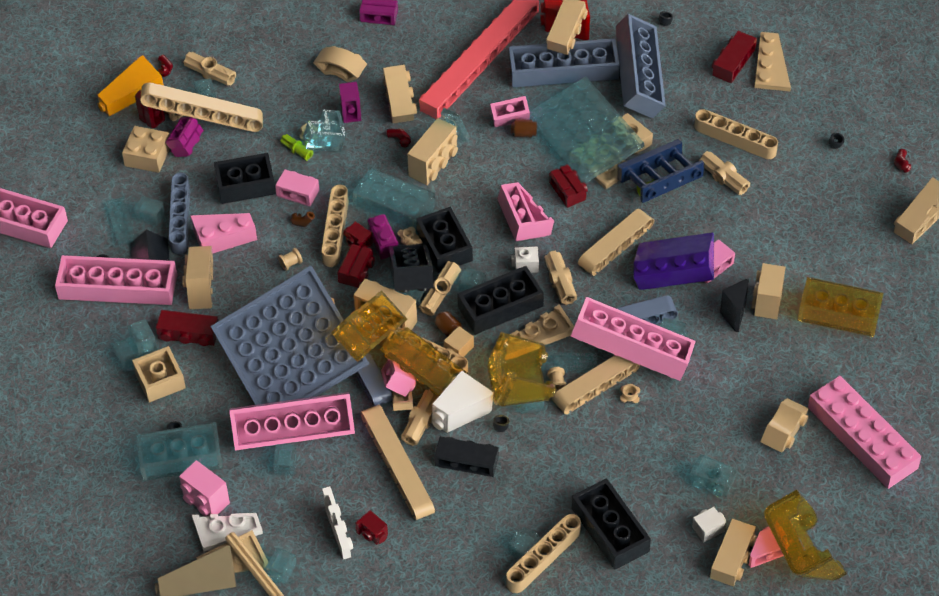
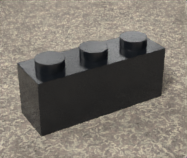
M440 436L434 455V463L436 467L494 477L499 459V447L491 444H479L470 440L463 441L453 437Z

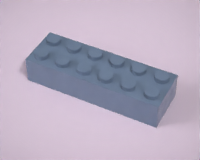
M627 14L615 26L623 106L653 118L666 106L657 27Z
M615 38L575 41L573 49L569 50L568 55L547 49V44L509 47L512 87L619 79L620 64Z

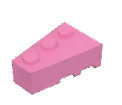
M519 182L501 185L498 202L515 241L551 235L554 220L551 217L548 218L543 212V208L537 206L532 201L533 197Z
M250 213L191 216L192 227L199 246H212V254L257 240L256 228Z

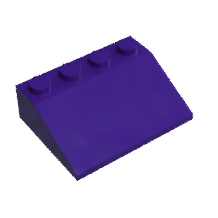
M714 233L639 243L634 260V279L639 290L714 280Z

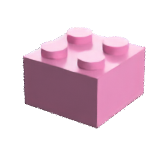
M197 460L179 476L183 499L189 505L194 504L203 516L219 514L230 504L226 482Z

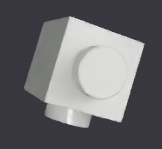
M538 247L515 248V255H511L512 267L518 269L527 266L531 273L539 272Z
M712 507L708 510H702L697 516L693 517L692 528L704 543L724 532L726 519L721 512L718 513L715 507Z

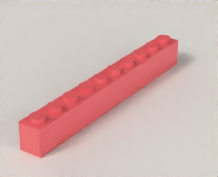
M512 0L509 6L505 7L502 13L493 19L490 26L485 28L477 39L473 40L471 46L464 50L457 60L453 61L451 67L441 74V77L430 86V89L421 95L419 99L420 111L435 119L440 118L539 12V0Z

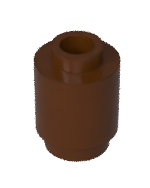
M515 119V123L511 122V133H514V137L532 138V136L537 135V121H532V119Z
M448 311L439 313L435 318V326L447 337L456 328L461 327L463 329L461 323Z

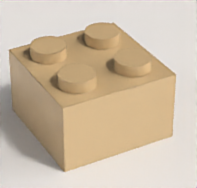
M134 126L122 152L125 166L159 173L170 150L165 143L169 137V132Z
M763 263L762 270L757 271L752 308L755 309L754 316L771 319L778 318L786 267Z
M169 346L132 360L135 374L149 402L186 388L183 374Z

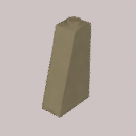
M230 545L224 546L159 577L158 583H155L156 596H184L236 587Z

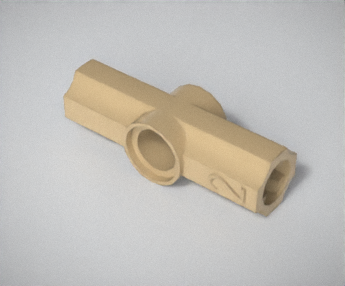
M188 52L185 57L184 66L203 74L206 80H216L227 86H231L234 83L236 72L217 64L215 58H204L194 52Z
M706 151L699 159V161L702 160L704 162V168L712 173L716 182L719 181L720 185H727L738 195L744 194L750 187V182L737 173L735 166L731 162H723L711 151Z
M556 250L551 251L545 256L550 282L554 284L552 287L556 288L561 303L565 305L572 304L577 300V294L572 284L570 269L566 268L560 252H556Z
M447 261L433 283L434 288L429 289L419 305L421 312L430 316L434 315L461 272L459 265ZM437 285L441 286L443 291H439Z
M425 390L418 405L414 406L411 410L409 422L401 435V440L406 444L417 445L425 429L430 427L429 423H432V404L440 396L435 390Z

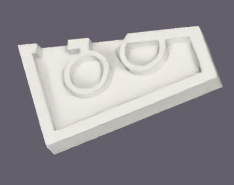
M331 487L323 488L325 511L342 558H350V550L353 549L351 538L346 537L347 528L344 520L341 521L340 508L335 503Z
M257 513L231 514L230 516L210 514L207 517L192 515L203 552L227 543L225 537L231 532H234L238 537L253 530L255 536L263 534Z

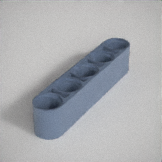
M176 173L172 177L169 241L171 251L178 255L185 253L188 249L190 185L188 176L185 173Z
M662 296L616 308L652 324L668 321V319L673 320L678 316L677 309L670 296Z
M355 327L351 328V333L370 363L356 373L358 374L357 378L361 386L366 389L364 391L367 397L374 404L372 406L383 405L393 401L391 391L385 387L382 374Z

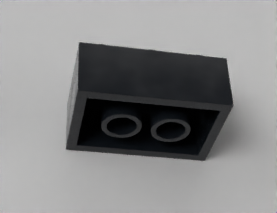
M268 153L214 162L221 204L276 194Z
M451 206L416 218L417 234L423 244L427 243L431 261L438 273L442 271L447 261L454 262L459 266L473 261V247Z

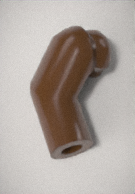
M308 211L301 217L300 213L297 215V212L291 215L290 221L295 226L307 227L315 218L313 212Z

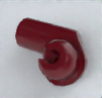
M160 55L158 61L161 63L162 68H158V72L163 77L169 76L173 64L165 55Z
M387 129L388 138H398L400 140L399 143L404 148L409 146L411 137L404 129Z
M899 149L894 159V165L899 170L907 173L911 170L912 166L905 159L907 151Z

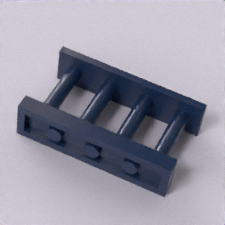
M679 139L617 165V180L623 183L631 179L641 188L642 203L699 179L704 174V162L701 160L692 164L682 155V142ZM677 160L685 168L677 171L669 162ZM662 166L669 175L661 177L654 169ZM647 173L654 181L646 184L639 175Z

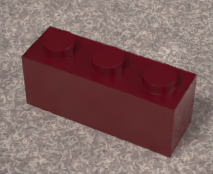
M738 30L734 36L730 37L726 48H722L718 59H714L711 66L713 69L712 76L732 84L756 50L757 38Z
M161 310L156 326L158 339L166 342L172 340L180 341L183 344L196 343L201 346H214L217 337L211 326L219 322L218 316Z

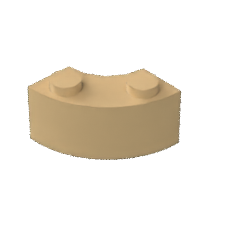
M336 46L323 48L313 62L323 74L336 75L346 82L357 79L367 65L359 54H354Z
M788 398L782 401L773 419L767 424L761 443L781 453L786 448L790 449L795 441V434L800 426H804L808 420V415L806 414L809 408Z

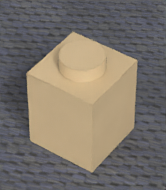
M461 327L456 328L444 340V348L461 356H465L474 347V336Z

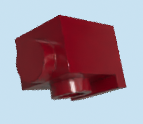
M356 221L351 226L346 227L343 232L349 246L355 244L369 248L373 244L372 232Z
M371 510L355 522L356 533L359 535L362 533L367 541H373L377 545L387 539V524Z

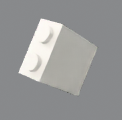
M461 371L432 404L431 422L438 430H444L448 433L492 411L494 392Z

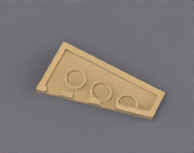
M557 305L554 307V311L549 314L547 312L542 314L539 320L534 323L529 322L523 330H516L498 341L497 347L504 359L507 360L571 336L574 325L562 307Z

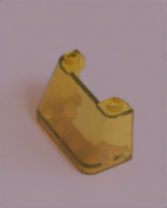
M503 332L500 333L487 365L491 390L494 392L493 400L495 405L511 406L548 401L550 397L554 396L556 388L552 381L547 380L544 384L541 370L542 364H545L548 358L545 344Z
M798 490L791 492L766 508L764 512L765 519L791 571L796 576L837 580L847 574L843 565L833 558L828 549L824 552L819 551L813 545L807 531L816 525L818 518L813 507Z

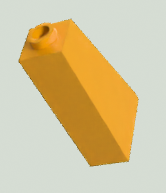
M143 55L140 56L98 94L99 103L97 104L100 111L106 112L108 116H111L136 102L135 94L141 90L142 85L145 83L163 85L162 76Z

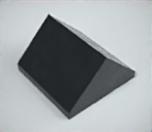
M146 229L130 243L131 259L170 261L168 239Z
M744 279L722 290L720 313L736 332H739L747 301L749 279Z

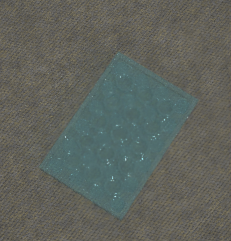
M587 77L582 78L530 110V119L537 121L539 133L565 164H568L572 170L577 171L576 174L581 183L589 182L645 147L641 138Z

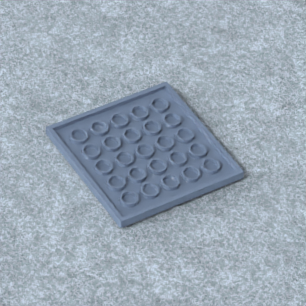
M312 266L307 267L211 326L255 405L316 397L370 364Z

